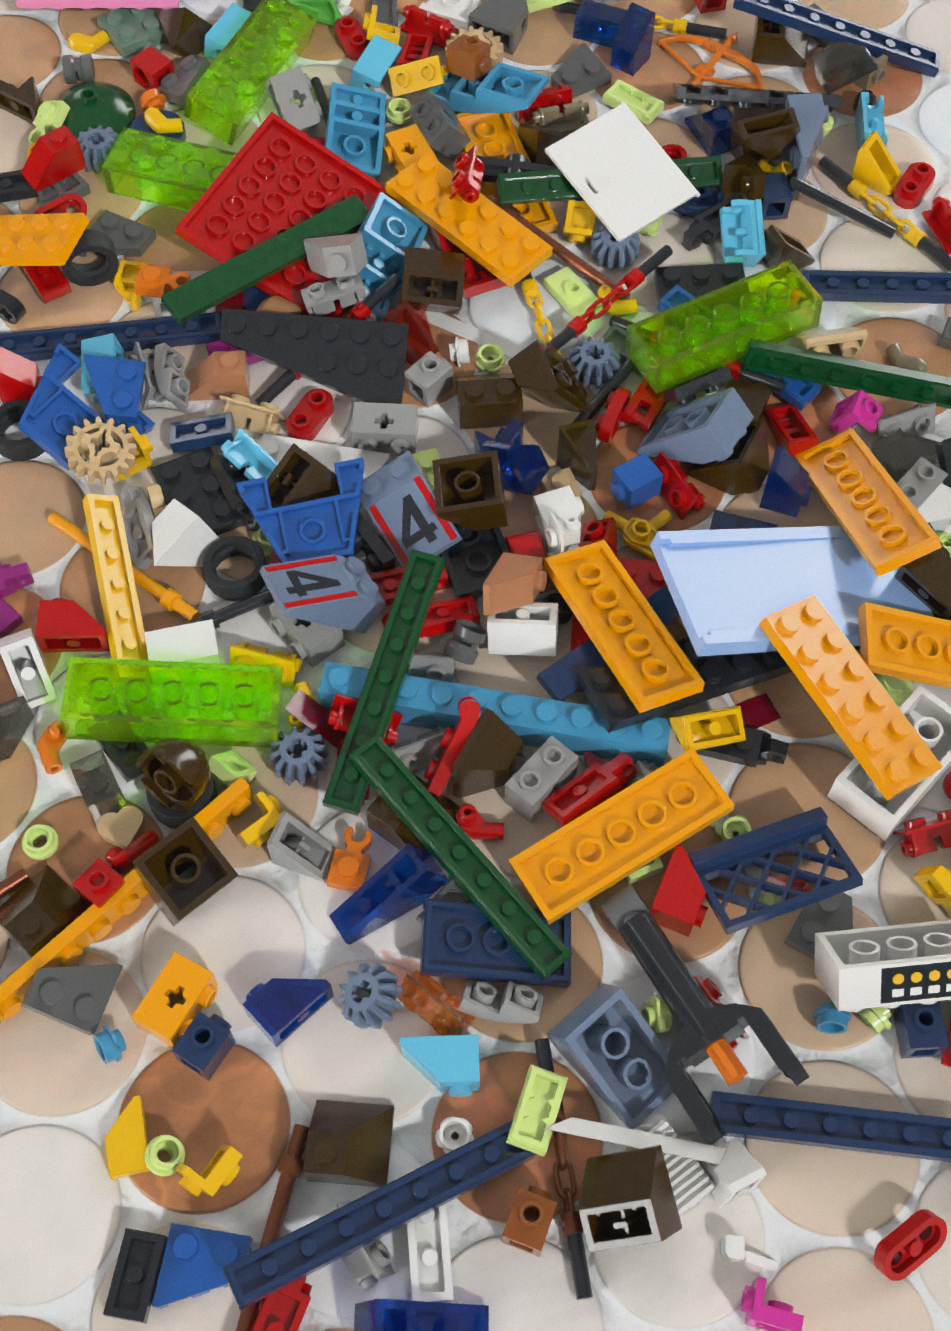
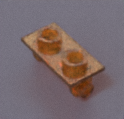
M418 970L414 971L411 976L407 974L401 986L404 992L397 998L403 1002L409 1011L416 1013L430 1024L436 1033L441 1036L461 1035L464 1028L468 1029L476 1017L458 1011L460 1003L458 998L450 994L444 1001H441L439 997L444 993L445 988L433 978L419 975L420 972Z

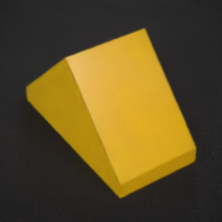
M874 131L860 147L851 177L861 181L868 188L888 196L895 190L902 174L878 132Z

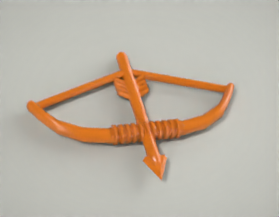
M738 32L727 36L723 45L709 38L706 39L689 34H677L657 41L658 47L662 46L695 76L690 84L698 85L702 80L743 88L763 89L761 73L757 66L740 52L729 48L733 43L736 44L738 42ZM674 42L693 43L703 46L704 49L710 50L715 55L708 63H700L694 70L667 44ZM721 57H725V59L731 60L734 63H740L755 76L757 85L714 78L712 76L716 70L713 66Z

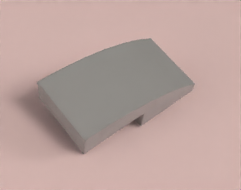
M164 342L155 345L154 369L156 382L161 395L181 409H185L188 405L191 381L183 376L185 357Z
M468 979L462 991L458 1011L496 1022L511 1024L537 1023L540 1018L544 995L536 992L529 986L519 985L512 981L508 982L503 992L495 989L489 983Z

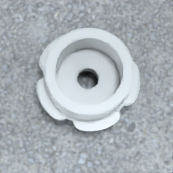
M455 337V343L449 344L451 362H457L458 367H461V364L470 363L468 339H458V337Z
M447 1117L441 1122L440 1129L436 1131V1143L447 1154L474 1140L472 1135L473 1127L465 1118ZM453 1133H457L459 1135V1138L457 1140H453L451 1138V1135Z

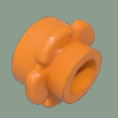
M149 89L140 97L141 109L144 112L150 107L164 110L167 98L158 89Z

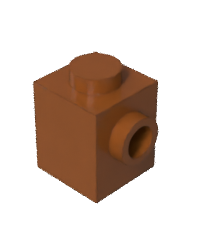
M462 34L448 45L447 71L475 82L490 70L492 64L490 57L491 45L480 41L477 37Z
M529 1186L528 1190L519 1188L503 1231L501 1242L540 1257L558 1202L550 1200L551 1194L535 1186Z

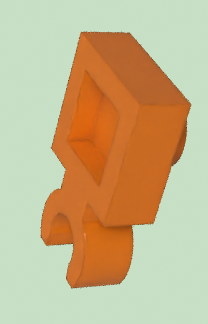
M141 264L134 284L135 294L162 298V295L189 282L191 276L187 272H178L172 275L171 267Z
M348 827L344 834L347 849H335L326 881L327 887L363 894L372 862L371 855L363 853L367 852L372 845L371 831L367 830L364 840L355 842L352 840L354 835L353 827Z

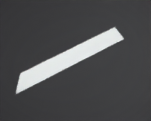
M424 311L409 314L482 346L485 344H496L502 349L503 354L510 358H513L525 349L440 312Z
M575 1117L544 1128L635 1148L661 1145L664 1154L717 1165L720 1164L727 1148Z

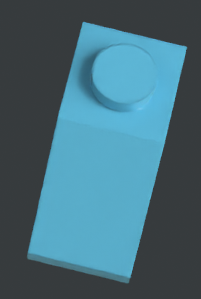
M478 1035L400 1037L402 1056L440 1092H449L450 1097L463 1098L471 1096L472 1091H480Z

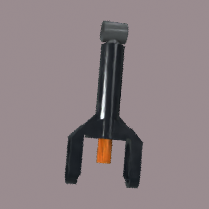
M631 883L600 904L606 916L617 931L620 932L623 940L678 1022L676 1038L669 1047L664 1077L709 1145L724 1137L720 1130V1121L686 1068L691 1065L695 1068L710 1057L728 1086L735 1082H741L743 1077L748 1074V1071L729 1043L745 1033L744 1028L747 1026L752 1028L777 1067L796 1086L810 1077L762 1008L737 1003L725 1005L710 1002L652 914L649 913L650 910Z

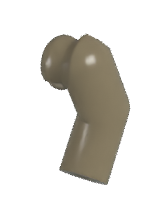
M895 343L887 347L886 354L892 366L928 372L927 362L919 357L905 355L900 344Z

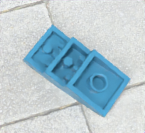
M498 62L492 70H489L475 82L448 72V75L444 77V84L431 87L428 91L448 104L453 111L476 114L507 113L528 109L548 84L550 77Z
M332 82L324 146L370 177L379 178L385 136L386 94Z
M383 192L378 194L357 232L362 233L368 260L366 266L359 272L367 297L394 273L402 281L405 247L420 248L429 227L426 222ZM401 284L371 310L372 314L376 316V321L381 322L385 318L392 299L400 290Z

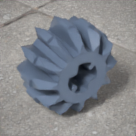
M100 124L96 129L89 127L87 132H79V138L77 139L81 146L87 172L96 170L99 174L102 170L110 172L111 167H119L120 161L124 159L123 143L119 134L115 133L112 127L103 129Z
M599 225L596 232L593 233V237H591L592 259L597 260L599 267L607 265L609 271L613 267H617L620 271L623 270L624 266L632 267L633 262L640 253L639 233L636 232L619 243L606 226Z
M589 336L587 342L578 339L576 347H572L569 352V359L574 363L578 371L575 376L579 382L583 381L585 388L589 384H594L599 389L601 382L606 384L619 369V351L615 350L613 342L604 343L603 336L598 341L593 340L591 336Z
M293 725L292 734L288 735L280 731L278 735L280 741H271L270 749L272 753L269 754L268 760L269 764L274 767L273 772L277 778L284 777L285 783L289 786L295 779H298L300 785L304 787L306 778L310 777L318 781V771H326L328 765L325 759L328 758L329 751L328 747L323 745V737L320 734L313 735L312 729L309 726L300 733L298 728ZM302 754V757L296 758V755Z
M360 963L358 972L347 971L349 976L348 983L338 984L341 990L344 991V995L336 1000L340 1006L344 1007L342 1015L345 1019L352 1021L355 1026L361 1029H367L368 1027L381 1029L383 1020L387 1022L394 1021L391 1012L393 1008H402L400 1002L396 1001V998L404 992L402 987L397 985L399 979L397 975L379 963H373L372 966L367 963Z

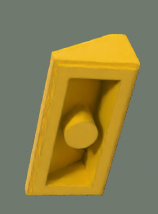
M741 706L725 707L669 718L670 724L685 752L692 747L694 750L746 741Z

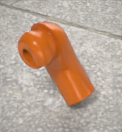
M62 721L52 722L37 742V750L47 774H55L63 769L58 753L67 740L69 729Z

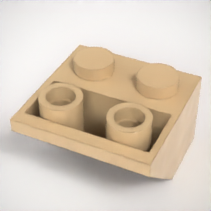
M845 327L791 336L788 346L860 360L868 333L865 329Z

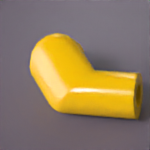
M100 30L92 36L75 32L67 39L68 46L71 49L85 54H91L110 42V38L104 30Z
M153 107L145 110V123L157 134L183 132L182 118L167 119L158 109Z
M763 158L758 163L765 174L785 172L787 177L793 171L792 165L788 161H783L776 167H774L773 162L767 163L768 158Z

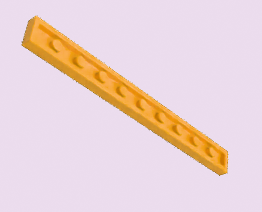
M239 777L194 816L212 841L222 834L225 826L232 819L243 816L250 809L254 801L250 785L242 777ZM135 868L124 877L125 884L103 907L98 908L94 904L90 906L0 984V1023L4 1019L14 1017L22 1009L20 1005L37 969L73 965L80 959L86 947L94 940H101L111 931L113 924L123 915L131 914L138 908L141 899L148 894V891Z

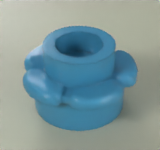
M825 1002L814 1011L813 1019L816 1021V1028L820 1032L840 1034L848 1030V1022L852 1019V1016L849 1012L838 1011L833 1002Z
M103 1026V1031L93 1036L98 1054L105 1064L113 1060L118 1062L122 1059L121 1052L127 1048L124 1038L118 1029L111 1031L108 1026Z

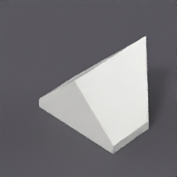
M173 499L152 522L154 566L203 567L202 563L205 552L220 538L197 514L176 499Z

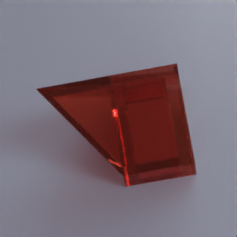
M407 299L403 300L383 317V322L409 324L406 362L411 366L429 351L434 354L439 351L433 340L426 311L409 303Z

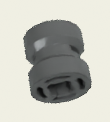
M82 54L76 58L72 55L62 56L66 84H76L77 81L81 80L85 82L95 81V67L91 54Z
M457 619L453 628L454 636L447 641L444 653L449 657H454V660L460 663L473 665L479 654L477 648L480 644L484 643L487 630L472 621Z

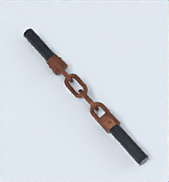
M541 1038L535 1040L538 1067L555 1073L549 1039ZM561 1101L556 1120L560 1119V1122L566 1120L563 1101ZM555 1131L554 1135L552 1133L550 1138L554 1142L557 1159L553 1165V1176L556 1192L563 1199L565 1212L560 1214L564 1237H567L577 1300H586L593 1298L582 1236L584 1231L579 1211H575L573 1200L577 1193L575 1172L572 1163L566 1159L563 1140L566 1139L567 1134ZM567 1167L571 1189L566 1187L562 1191L559 1169L565 1171Z

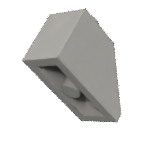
M362 233L308 238L303 241L310 270L327 278L357 275L368 263Z

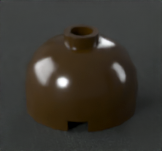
M171 737L160 740L145 750L138 757L136 763L137 770L142 766L145 776L140 780L152 797L168 808H171L174 804L183 806L179 810L183 812L191 809L203 797L211 779L209 762L203 749L181 738Z

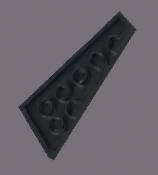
M673 83L672 93L679 103L696 104V100H706L705 103L707 105L724 106V101L733 102V106L740 108H752V103H761V108L777 109V104L785 105L787 95L810 94L808 92ZM822 94L824 105H828L830 113H832L833 107L840 108L841 95Z
M223 308L220 340L223 343L239 350H246V353L261 357L281 368L289 369L307 379L361 401L402 404L409 324Z

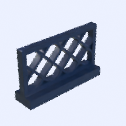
M821 806L688 853L690 861L706 891L705 898L726 935L863 885V877L828 827V816ZM822 840L830 848L827 855L808 850L809 845ZM786 853L798 857L794 867L775 862V859ZM803 859L823 864L820 874L801 870L800 866ZM753 865L764 868L760 879L741 874L744 868ZM831 866L844 870L848 877L838 881L825 877L828 867ZM770 870L790 876L786 887L766 881ZM719 877L731 880L727 891L711 887L708 881ZM796 878L815 884L814 889L806 893L794 890L792 886ZM741 883L756 888L752 899L733 894L736 884ZM762 890L782 896L780 902L773 905L758 902ZM728 902L748 908L746 914L730 920L725 912Z

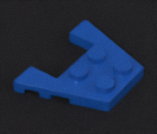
M59 343L19 421L18 429L69 470L68 458H65L64 449L67 446V435L73 436V426H78L81 429L84 428V419L94 424L96 417H99V415L63 385L81 368L82 361ZM140 410L137 424L119 421L114 423L115 427L124 424L126 433H129L127 428L134 426L140 435L151 432L155 425ZM100 416L102 423L107 424V421Z
M363 457L334 463L340 495L272 508L266 477L236 483L240 496L281 563L331 554L344 557L354 556L365 469Z

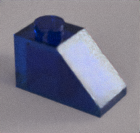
M633 2L629 5L612 43L611 66L634 76L650 59L655 12Z
M727 106L709 109L685 117V124L708 156H718L731 151L730 123L733 119L736 120V118Z
M485 441L482 445L485 452L497 450L505 491L532 495L550 469L539 445L511 441Z
M776 446L759 508L797 518L800 506L807 507L812 488L806 487L809 473L783 446Z
M272 978L265 985L260 983L252 988L242 1005L247 1016L277 1048L333 998L334 994L331 984L326 979Z

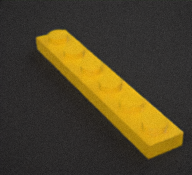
M86 494L82 501L115 680H148L152 673L149 667L144 626L119 497L114 495Z

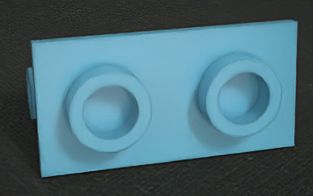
M241 428L238 430L233 442L227 440L221 446V450L224 452L223 456L238 469L244 466L248 468L245 470L244 475L249 480L266 477L267 480L278 465Z

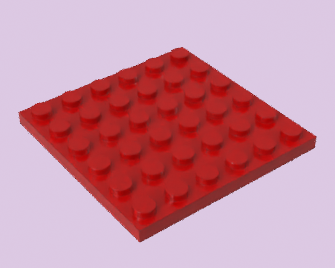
M271 112L176 226L175 234L223 264L355 194L368 210H370L380 192H383L404 208L406 207L385 192L384 185ZM306 257L255 284V286L270 296L278 295L297 304L301 309L302 315H309L301 290L308 288L314 283H323L335 277L327 278L311 271ZM339 299L333 302L336 311L321 315V317L341 318L348 307L342 308Z

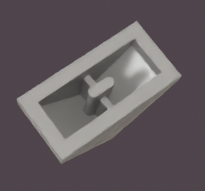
M287 812L281 813L267 842L273 864L319 881L324 880L336 849L335 846Z

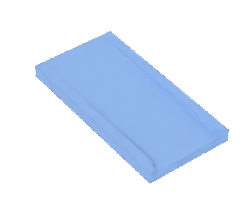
M841 526L658 531L650 544L697 657L777 651L759 626V623L766 616L812 595L816 596L852 646H860L858 608L865 602L934 617L931 609L894 577L899 568L877 577Z

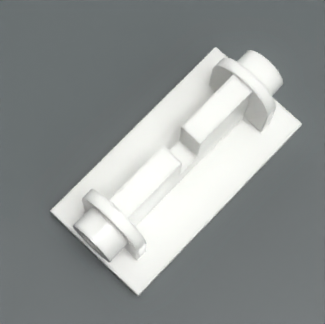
M553 512L550 513L549 527L545 529V536L549 545V553H546L547 557L579 548L581 523L576 516L569 515L564 520L557 521Z

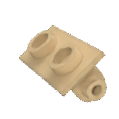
M232 394L231 398L222 395L219 397L226 405L225 409H219L218 414L232 412L236 428L244 430L247 420L250 419V432L261 435L264 433L278 435L280 424L277 421L282 420L286 422V418L278 411L279 407L267 402H261L260 406L249 403L250 399L238 394Z

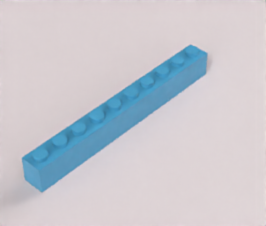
M326 662L318 691L320 704L329 710L337 693L359 700L369 669ZM409 675L406 676L394 710L403 714L400 722L403 725L432 730L439 726L442 729L448 726L453 728L460 715L457 707L458 701L463 696L469 695L473 696L480 706L481 713L479 719L485 708L492 710L524 741L523 745L540 748L552 735L578 755H584V752H591L599 758L612 760L624 752L632 757L634 764L639 760L641 762L646 760L648 763L654 762L657 768L664 765L671 728L669 719L655 717L608 733L592 706Z

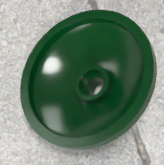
M94 81L78 84L68 89L57 99L64 101L70 107L62 126L65 125L76 138H79V132H87L89 127L96 129L100 124L103 129L112 127L113 131L121 137L129 130L132 121L136 117L134 101L129 93L119 86L107 82Z

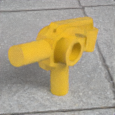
M663 509L649 521L638 517H632L628 521L610 510L605 513L603 519L611 517L615 519L616 529L622 532L621 537L624 544L657 561L650 544L658 529L672 520V515L668 510Z

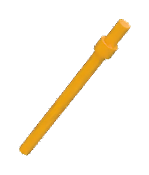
M52 512L49 515L48 522L92 552L89 534L57 512ZM132 565L135 583L159 599L160 605L170 612H178L189 621L200 617V611L185 602L181 594L172 588L166 589Z

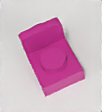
M861 389L836 404L828 427L837 434L848 427L853 428L859 423L869 432L877 429L878 420H880L884 408Z
M758 1276L752 1282V1286L745 1285L740 1306L741 1311L747 1312L745 1325L765 1331H802L804 1316L793 1313V1306L775 1300H769L768 1305L762 1304L767 1278Z

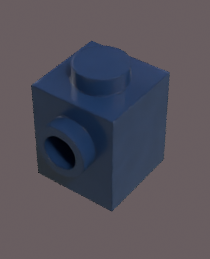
M785 172L766 174L762 202L763 221L788 218L794 190L788 187Z
M940 1001L934 1004H904L898 1006L894 1011L893 1018L901 1059L939 1057L949 1047Z
M199 1011L171 1051L180 1063L209 1081L236 1043L231 1031H229L232 1026L216 1014L209 1018Z

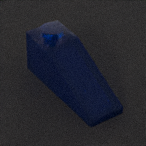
M408 843L329 916L345 943L351 945L422 905L425 898H430L448 881V878L431 853Z
M373 1299L355 1304L354 1331H489V1305Z

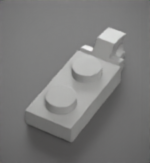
M126 484L120 490V495L125 508L122 517L127 543L134 566L138 569L146 570L154 562L152 522L155 519L149 499L143 488Z

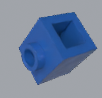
M643 453L613 469L610 490L613 497L617 501H621L630 510L660 494L663 474L647 454Z

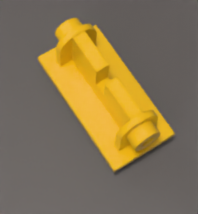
M439 55L388 68L393 97L444 84V77L448 75L447 67L440 64Z
M244 641L242 644L230 645V673L288 688L295 686L296 672H300L303 660L297 658V654H288L274 650L273 654H269L268 648L252 645L247 641Z

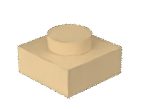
M570 467L540 476L539 484L544 493L570 485L574 496L581 498L582 491Z

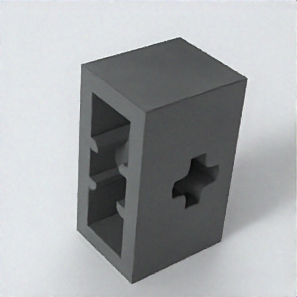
M429 91L417 102L410 112L430 147L452 161L471 141L452 108Z

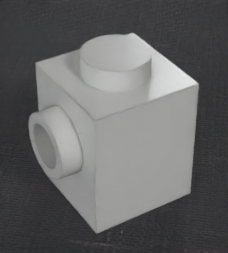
M431 351L404 372L405 392L426 408H429L453 387V367L446 359L439 358Z

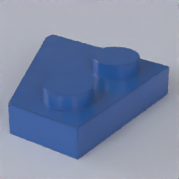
M84 354V363L90 375L96 396L99 399L105 420L113 418L114 421L137 424L146 362Z
M171 1223L152 1306L162 1309L168 1307V1304L189 1297L195 1298L220 1287H228L229 1285L222 1267L250 1254L253 1238L247 1235Z

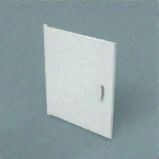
M621 101L620 105L545 148V153L619 243L691 198L701 196L624 101Z

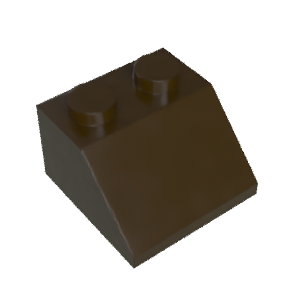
M513 373L455 376L460 429L522 425V389L517 385Z
M497 450L432 460L438 518L474 531L508 526L503 474Z
M194 817L187 820L132 861L150 897L173 927L238 876L237 872Z

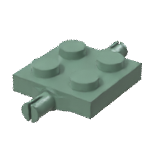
M119 8L97 17L98 27L108 34L110 41L123 57L141 52L149 46L161 53L156 46L169 41L159 17L151 8L142 10Z

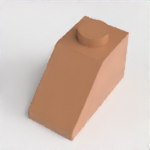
M246 350L213 352L188 372V379L191 381L188 401L221 400L219 398L220 395L231 398L232 394L250 398V371Z
M503 552L483 583V615L490 616L532 604L539 592L545 590L547 583V572L542 571V557Z

